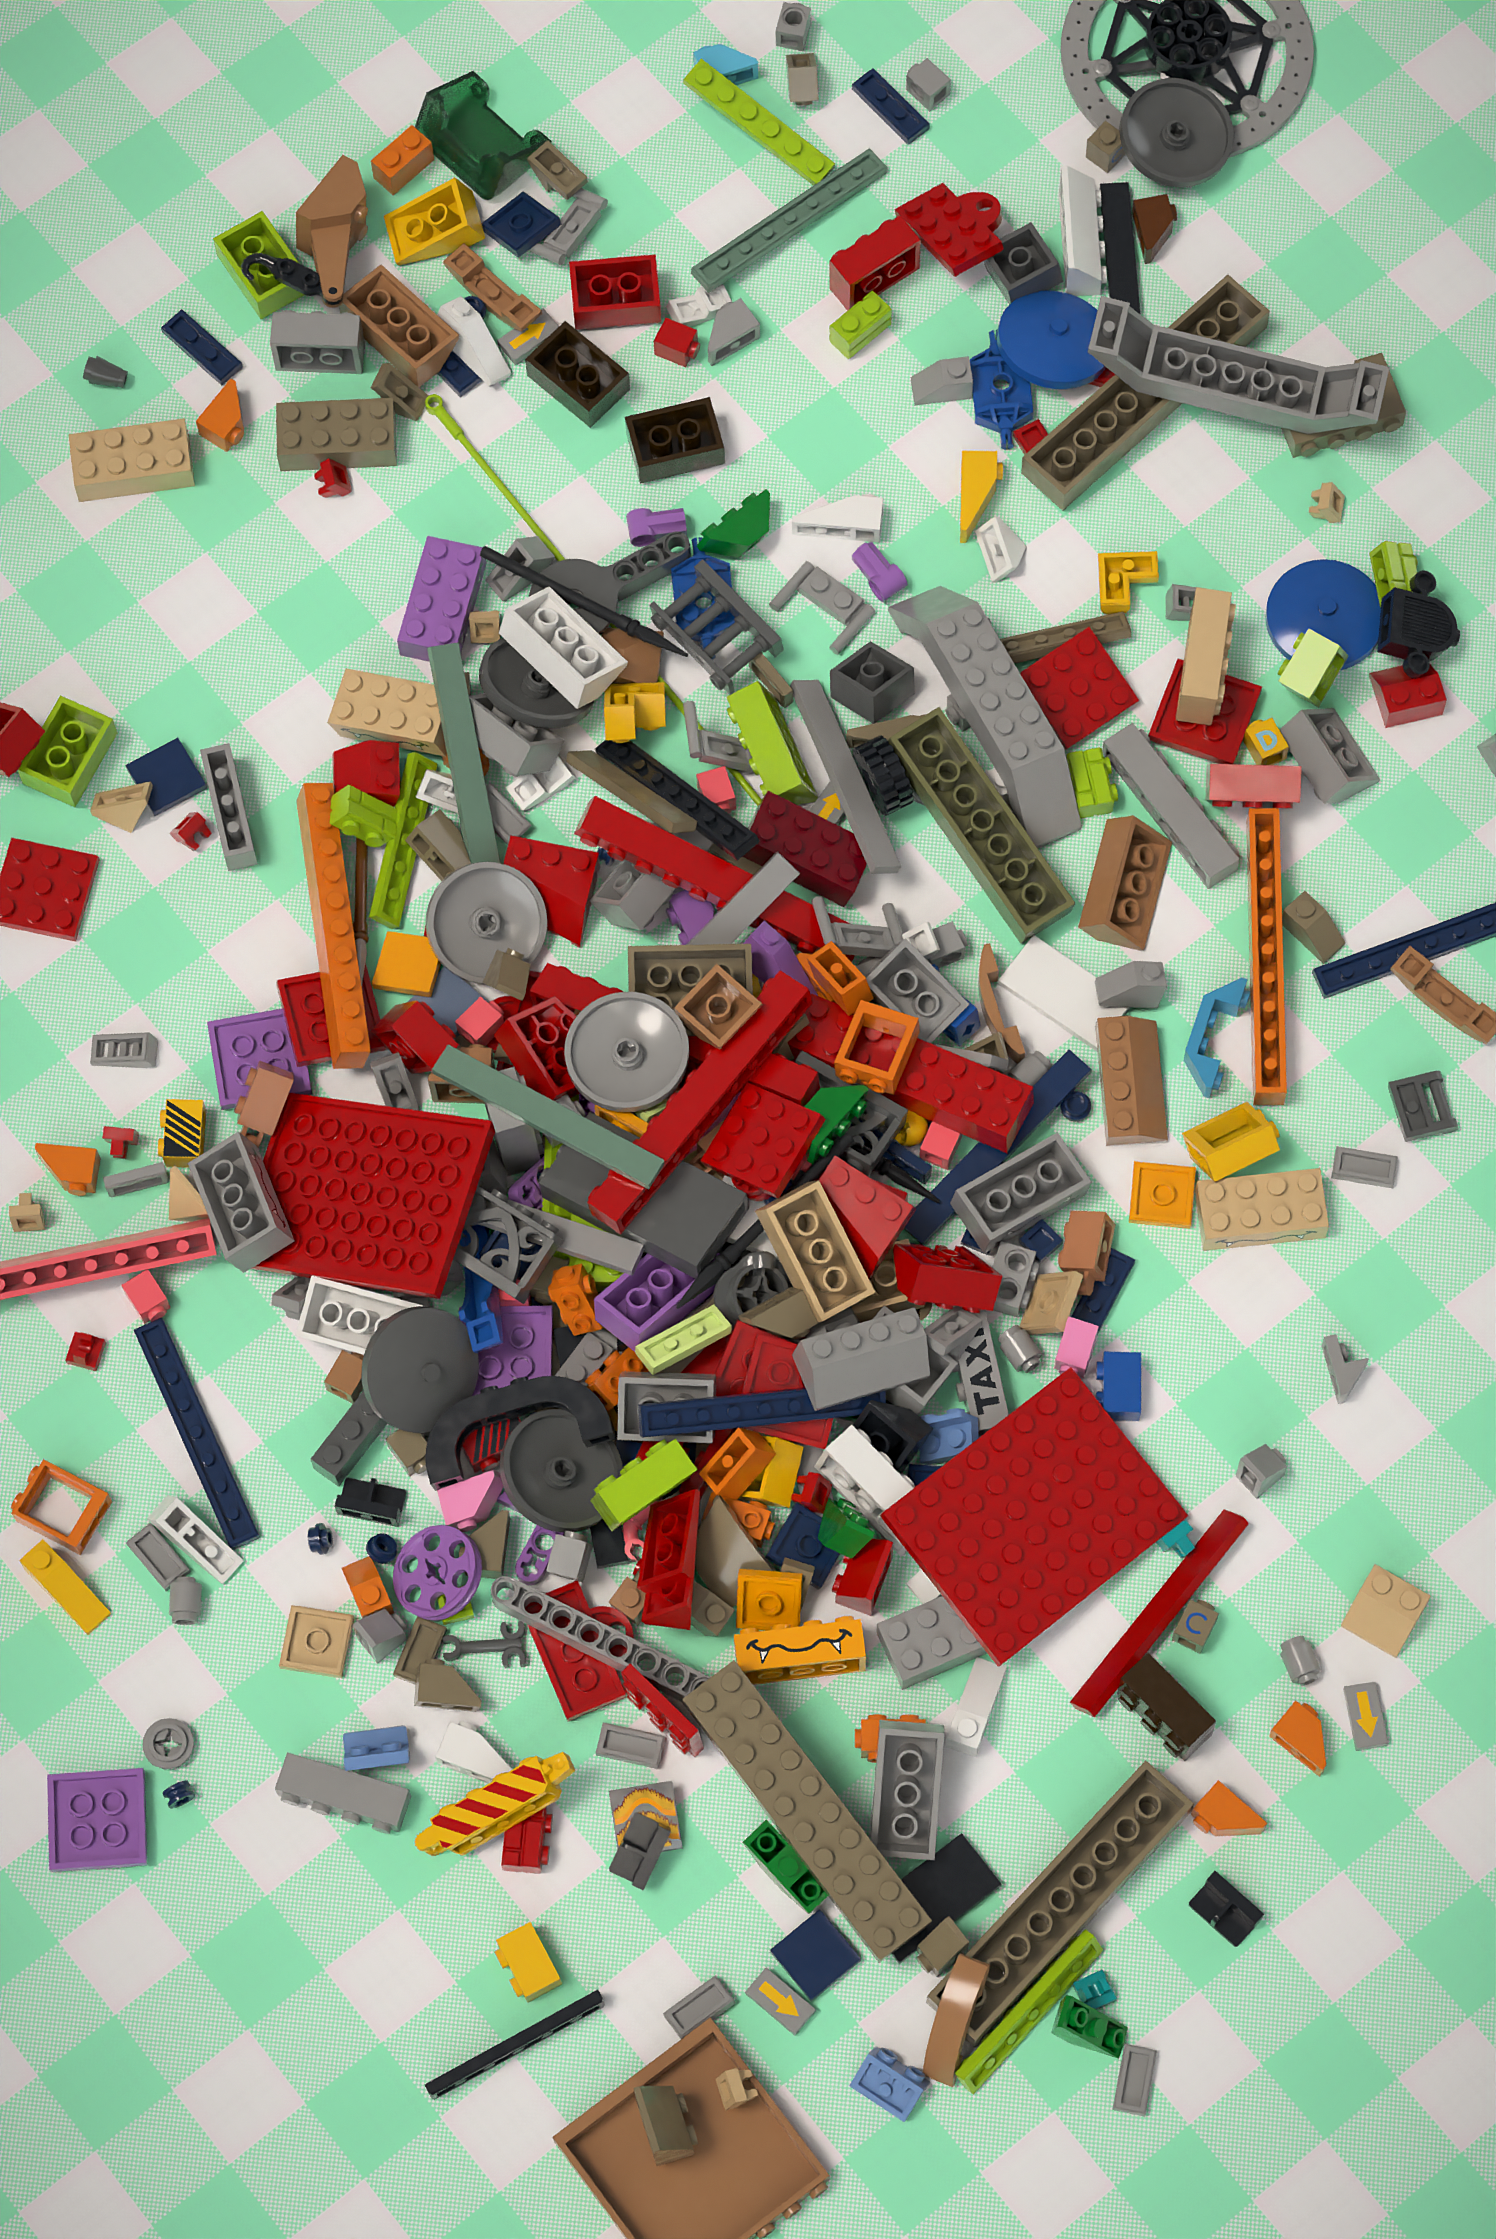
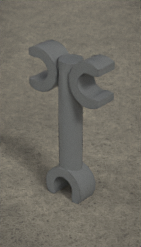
M518 1621V1631L510 1634L507 1632L506 1622H502L500 1631L504 1639L459 1641L456 1636L446 1635L443 1637V1643L454 1644L456 1647L451 1653H443L444 1660L454 1661L461 1654L503 1652L502 1664L504 1668H508V1659L514 1655L520 1658V1666L525 1667L526 1657L521 1646V1638L525 1633L524 1624L522 1621Z

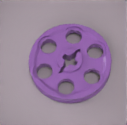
M435 1525L416 1533L404 1545L394 1566L393 1586L400 1604L410 1613L426 1620H442L457 1614L470 1602L479 1586L482 1574V1560L479 1549L471 1537L451 1526ZM435 1536H439V1546L435 1550L430 1551V1540ZM464 1543L465 1551L463 1555L455 1558L454 1550L456 1546ZM413 1558H417L418 1566L416 1570L408 1573V1562ZM431 1564L434 1565V1566H436V1567H439V1570H438V1572L440 1573L439 1576H440L441 1579H443L444 1581H442V1580L436 1578L435 1568H434L433 1566H431ZM467 1572V1583L463 1587L458 1588V1577L462 1573ZM416 1587H420L421 1595L419 1599L411 1603L410 1593ZM445 1594V1605L441 1609L436 1610V1599L440 1595Z

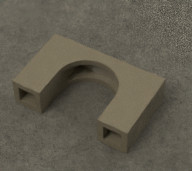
M1382 353L1354 360V364L1360 363L1363 360L1387 366ZM1389 371L1376 424L1311 434L1286 428L1281 429L1292 457H1308L1325 448L1336 449L1349 441L1356 439L1362 441L1376 433L1396 431L1404 424L1406 410Z

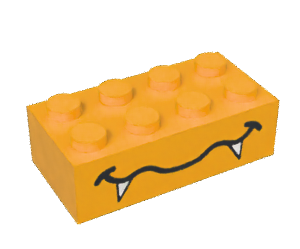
M853 1616L838 1617L835 1619V1622L822 1624L821 1620H810L804 1622L803 1626L792 1628L790 1624H778L772 1626L771 1630L759 1631L758 1628H746L740 1630V1634H734L736 1663L753 1685L866 1671V1652L861 1619L854 1620Z

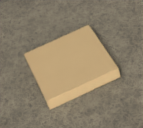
M1077 1271L1037 1275L1027 1308L1019 1326L1021 1330L1025 1329L1029 1335L1064 1332L1083 1275Z
M291 1605L279 1668L342 1679L354 1615Z

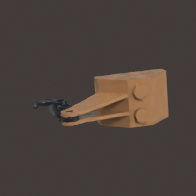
M342 155L296 211V248L313 256L316 272L292 259H281L263 253H254L247 256L241 265L242 273L247 279H254V276L249 272V267L256 263L262 264L268 268L279 282L307 296H322L323 303L327 307L336 308L342 304L349 250L357 241L363 240L368 230L366 225V215L368 213L366 191L358 163Z

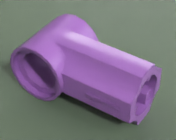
M639 508L630 511L626 515L630 543L633 546H647L656 541V539H660L672 532H682L687 535L683 508L658 512Z
M865 542L852 554V561L868 579L872 592L881 602H884L908 585L904 574L895 564L890 565L873 542Z

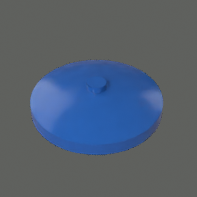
M1039 291L1017 298L1005 309L1000 318L996 336L1000 355L1012 371L1035 385L1050 389H1073L1084 386L1098 378L1106 368L1088 353L1097 309L1077 296L1059 291Z
M1312 560L1291 568L1275 583L1267 601L1266 627L1273 644L1288 660L1292 658L1296 651L1293 645L1301 632L1306 634L1308 628L1341 646L1349 655L1341 670H1344L1363 661L1377 646L1381 607L1376 585L1362 571L1347 563L1336 560Z

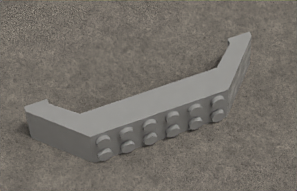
M1104 296L1100 298L1088 353L1136 392L1306 434L1376 424L1378 421L1389 367L1361 360L1360 363L1323 367L1157 326L1132 309L1128 302Z
M938 586L889 606L888 612L901 634L908 633L922 642L1006 786L1013 814L1036 847L1040 848L1081 830L1082 825L1064 747L979 603L945 587Z

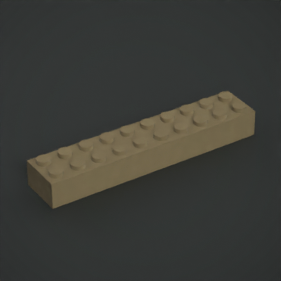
M1227 274L1168 328L1246 347L1267 328L1270 311ZM1114 375L1022 457L1021 474L1063 511L1183 403L1136 392L1117 375Z
M735 1660L682 1699L683 1705L878 1963H881L931 1924L932 1920Z
M1146 1760L965 1954L991 1965L982 1996L977 1998L965 2038L973 2047L982 2040L1027 1989L1042 1975L1048 1966L1065 1950L1072 1939L1077 1937L1192 1812L1194 1803ZM952 1969L927 1995L926 2003L936 2012Z

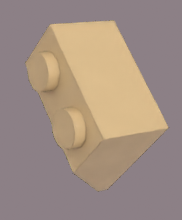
M1375 1564L1346 1614L1341 1627L1397 1658L1431 1596Z

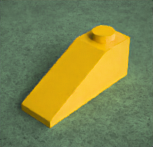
M962 451L960 543L967 542L996 492L997 480H1002L1003 462H997V451Z
M43 1539L19 1560L24 1570L87 1635L111 1615V1612Z

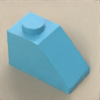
M722 44L704 46L698 51L693 52L694 66L702 58L735 85L758 79V62L754 57Z

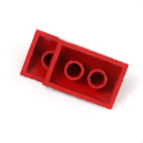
M697 1489L650 1505L637 1588L646 1593L641 1622L644 1624L686 1630L691 1628L700 1491Z

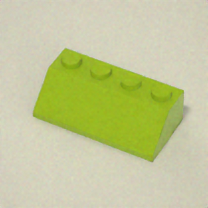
M759 681L727 696L726 698L730 705L727 708L728 715L734 724L738 723L741 730L738 738L743 748L750 751L752 758L749 759V764L755 775H760L763 784L760 785L763 796L767 791H770L796 805L816 802L818 799L817 792L776 698Z

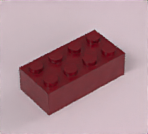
M767 791L748 827L749 830L757 835L760 842L742 857L763 867L778 851L800 873L792 882L845 907L855 893L867 865L854 833Z

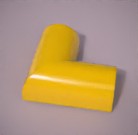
M1157 551L1098 553L1100 609L1104 614L1126 613L1129 611V584L1158 583Z

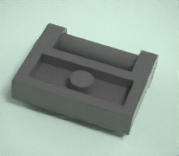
M1432 1071L1388 1083V1090L1405 1142L1437 1134H1448L1458 1130L1457 1121L1451 1116L1442 1088L1443 1078L1441 1071ZM1423 1086L1430 1087L1440 1121L1433 1122Z

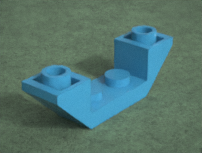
M1245 978L1237 979L1203 996L1185 1050L1183 1061L1202 1095L1209 1099L1213 1089L1219 1090L1224 1073L1219 1071L1220 1060L1204 1056L1209 1042V1038L1204 1036L1207 1027L1213 1029L1218 1012L1237 1017L1239 1008H1246L1251 991L1245 990L1247 979Z

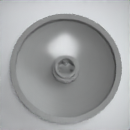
M495 862L471 863L451 872L441 881L432 894L426 912L427 938L436 958L446 969L465 980L482 983L497 950L506 953L507 948L524 955L522 961L532 964L542 949L547 932L545 904L532 881L515 868Z
M618 992L593 1001L578 1014L567 1033L564 1055L571 1081L587 1100L607 1110L635 1112L659 1104L676 1090L687 1071L689 1042L685 1027L679 1016L663 1001L639 992Z

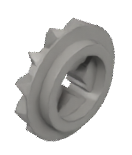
M167 1718L153 1723L147 1729L142 1745L144 1754L153 1766L166 1770L179 1768L181 1764L189 1760L194 1749V1740L186 1724L177 1719ZM171 1732L173 1742L181 1746L171 1748L168 1757H166L164 1747L155 1743L166 1742Z

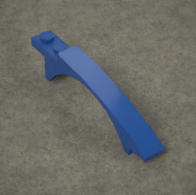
M477 1224L472 1226V1228L476 1231L479 1239V1248L475 1256L479 1260V1253L490 1238L487 1227ZM466 1230L462 1232L466 1237L460 1240V1245L463 1247L468 1246L471 1242L470 1235ZM464 1267L465 1297L458 1313L460 1320L466 1323L472 1350L474 1353H478L503 1343L499 1289Z

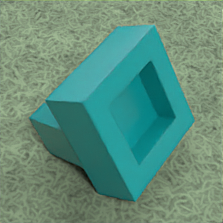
M1185 1519L1162 1536L1156 1543L1162 1551L1172 1547L1178 1556L1182 1558L1195 1548L1186 1536L1193 1528Z
M1099 1970L1073 1983L1079 2000L1096 2010L1115 2002L1117 1999L1103 1970Z

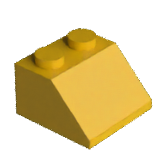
M762 1436L776 1452V1455L738 1499L757 1501L767 1506L789 1508L804 1447L778 1437Z

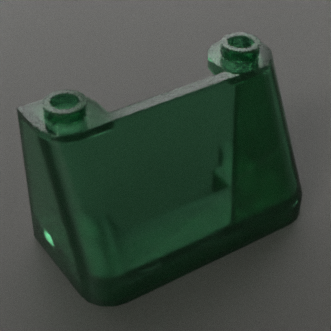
M471 71L426 92L415 128L432 142L433 154L481 198L490 200L500 195L531 168L527 157L547 140L550 143L552 141L536 129L527 132L524 138L521 137L487 106L490 95L488 84L477 73Z

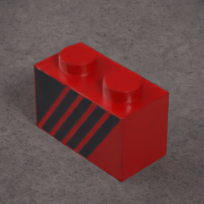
M519 1417L481 1427L467 1437L462 1450L474 1473L481 1470L482 1472H488L499 1465L498 1461H500L503 1445L509 1434L521 1422Z

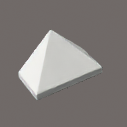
M997 516L975 530L991 581L996 583L1017 568L1027 546Z
M426 769L416 798L458 813L451 774Z

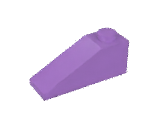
M763 921L743 943L751 944L752 973L765 984L769 978H774L781 970L809 988L810 994L817 995L788 941L766 921Z

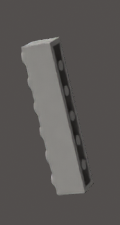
M1131 723L1103 742L1104 757L1109 756L1111 766L1168 839L1172 841V844L1207 889H1210L1238 870L1239 852L1231 842L1227 843L1224 840L1218 824L1206 817L1200 801L1188 794L1182 778L1170 771L1164 755L1161 752L1156 753L1152 748L1150 738L1143 729L1138 730L1134 723Z

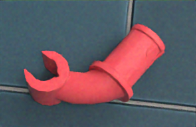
M650 1506L623 1524L625 1554L634 1562H638L633 1556L634 1547H644V1542L639 1539L638 1531L643 1529L641 1526L648 1520Z

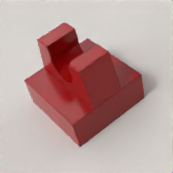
M330 458L320 463L321 469L314 474L315 480L325 483L323 487L318 489L320 496L327 498L338 494L343 497L352 492L346 466Z
M192 812L169 834L177 842L194 851L199 847L198 843L194 840L195 833L199 832L204 838H208L212 833L205 824L206 820L198 812Z
M104 1126L102 1138L107 1143H111L110 1155L113 1158L126 1159L128 1144L138 1145L139 1133L135 1129Z
M75 1332L65 1359L66 1363L97 1371L106 1345L105 1339L82 1332Z
M808 1472V1475L798 1476L796 1482L804 1488L801 1494L792 1493L791 1500L814 1513L823 1514L832 1484L820 1473Z

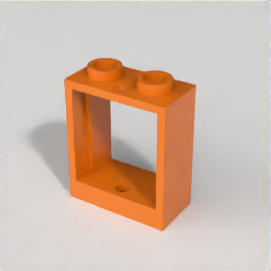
M860 1000L835 1059V1075L848 1084L859 1083L868 1086L869 1089L876 1093L887 1092L894 1095L920 1033L919 1018ZM862 1026L902 1038L888 1072L849 1060Z
M43 1459L40 1466L36 1465L31 1470L27 1479L29 1484L24 1492L18 1493L11 1505V1514L18 1523L81 1555L110 1507L112 1500L107 1492ZM50 1478L90 1498L89 1503L69 1536L29 1516L30 1511Z

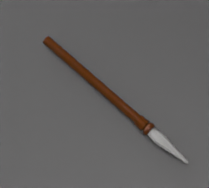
M356 837L353 930L362 986L367 957L366 944L369 940L368 924L366 922L368 846L365 844V841Z

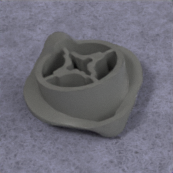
M767 1251L752 1252L744 1256L739 1263L724 1272L718 1279L713 1294L714 1304L732 1325L733 1330L737 1319L740 1320L739 1315L793 1287L782 1264L772 1253ZM749 1272V1275L745 1276L744 1284L737 1288L741 1278ZM767 1279L771 1285L772 1290L768 1288ZM753 1292H756V1297H752ZM737 1299H738V1300L741 1302V1304H742V1311H741V1309L739 1308Z

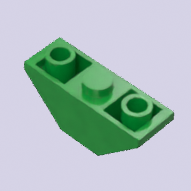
M765 489L759 495H756L754 492L751 493L740 503L743 506L738 511L734 507L721 517L723 522L718 526L714 522L701 532L703 539L696 547L700 551L736 558L741 557L753 548L769 532L770 493L768 490Z
M864 1085L820 1088L804 1106L820 1113L826 1119L806 1152L809 1163L813 1165L820 1156L825 1157L832 1149L836 1137H842L848 1131L851 1125L850 1121L854 1117L859 1118L864 1113L868 1102L865 1100L869 1088Z
M828 1498L818 1539L825 1547L852 1559L873 1538L875 1531L868 1525L870 1520L862 1516L863 1513L856 1509L857 1506L843 1498H839L838 1502Z
M767 1820L742 1842L768 1877L806 1913L810 1914L828 1896L787 1841Z
M1066 1995L1059 2004L1051 2033L1070 2044L1119 2059L1128 2027L1073 1996Z

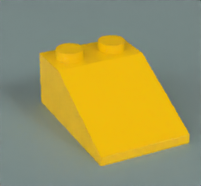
M455 177L384 215L395 262L399 266L451 254L462 244L470 247L485 239L473 191Z

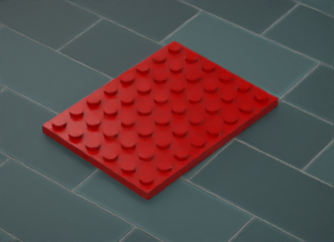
M289 1093L273 1135L270 1138L263 1163L295 1241L251 1269L306 1278L316 1276L343 1284L440 1299L495 1134L492 1121Z
M1070 1367L880 1514V1517L999 1667L1187 1518L1188 1514L1072 1367Z

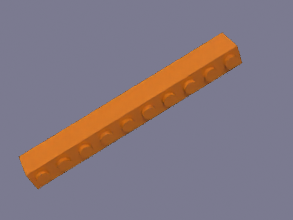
M303 783L296 803L333 1069L363 1068L371 1051L339 828L330 824V812L332 811L331 797L334 794L333 783Z
M1249 808L1246 821L1253 1105H1284L1287 1094L1279 808Z

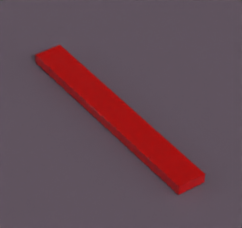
M1225 1509L1220 1513L1196 1543L1195 1548L1188 1553L1072 1698L1070 1703L1075 1709L1096 1717L1118 1689L1120 1678L1147 1653L1248 1526L1249 1523L1243 1516Z

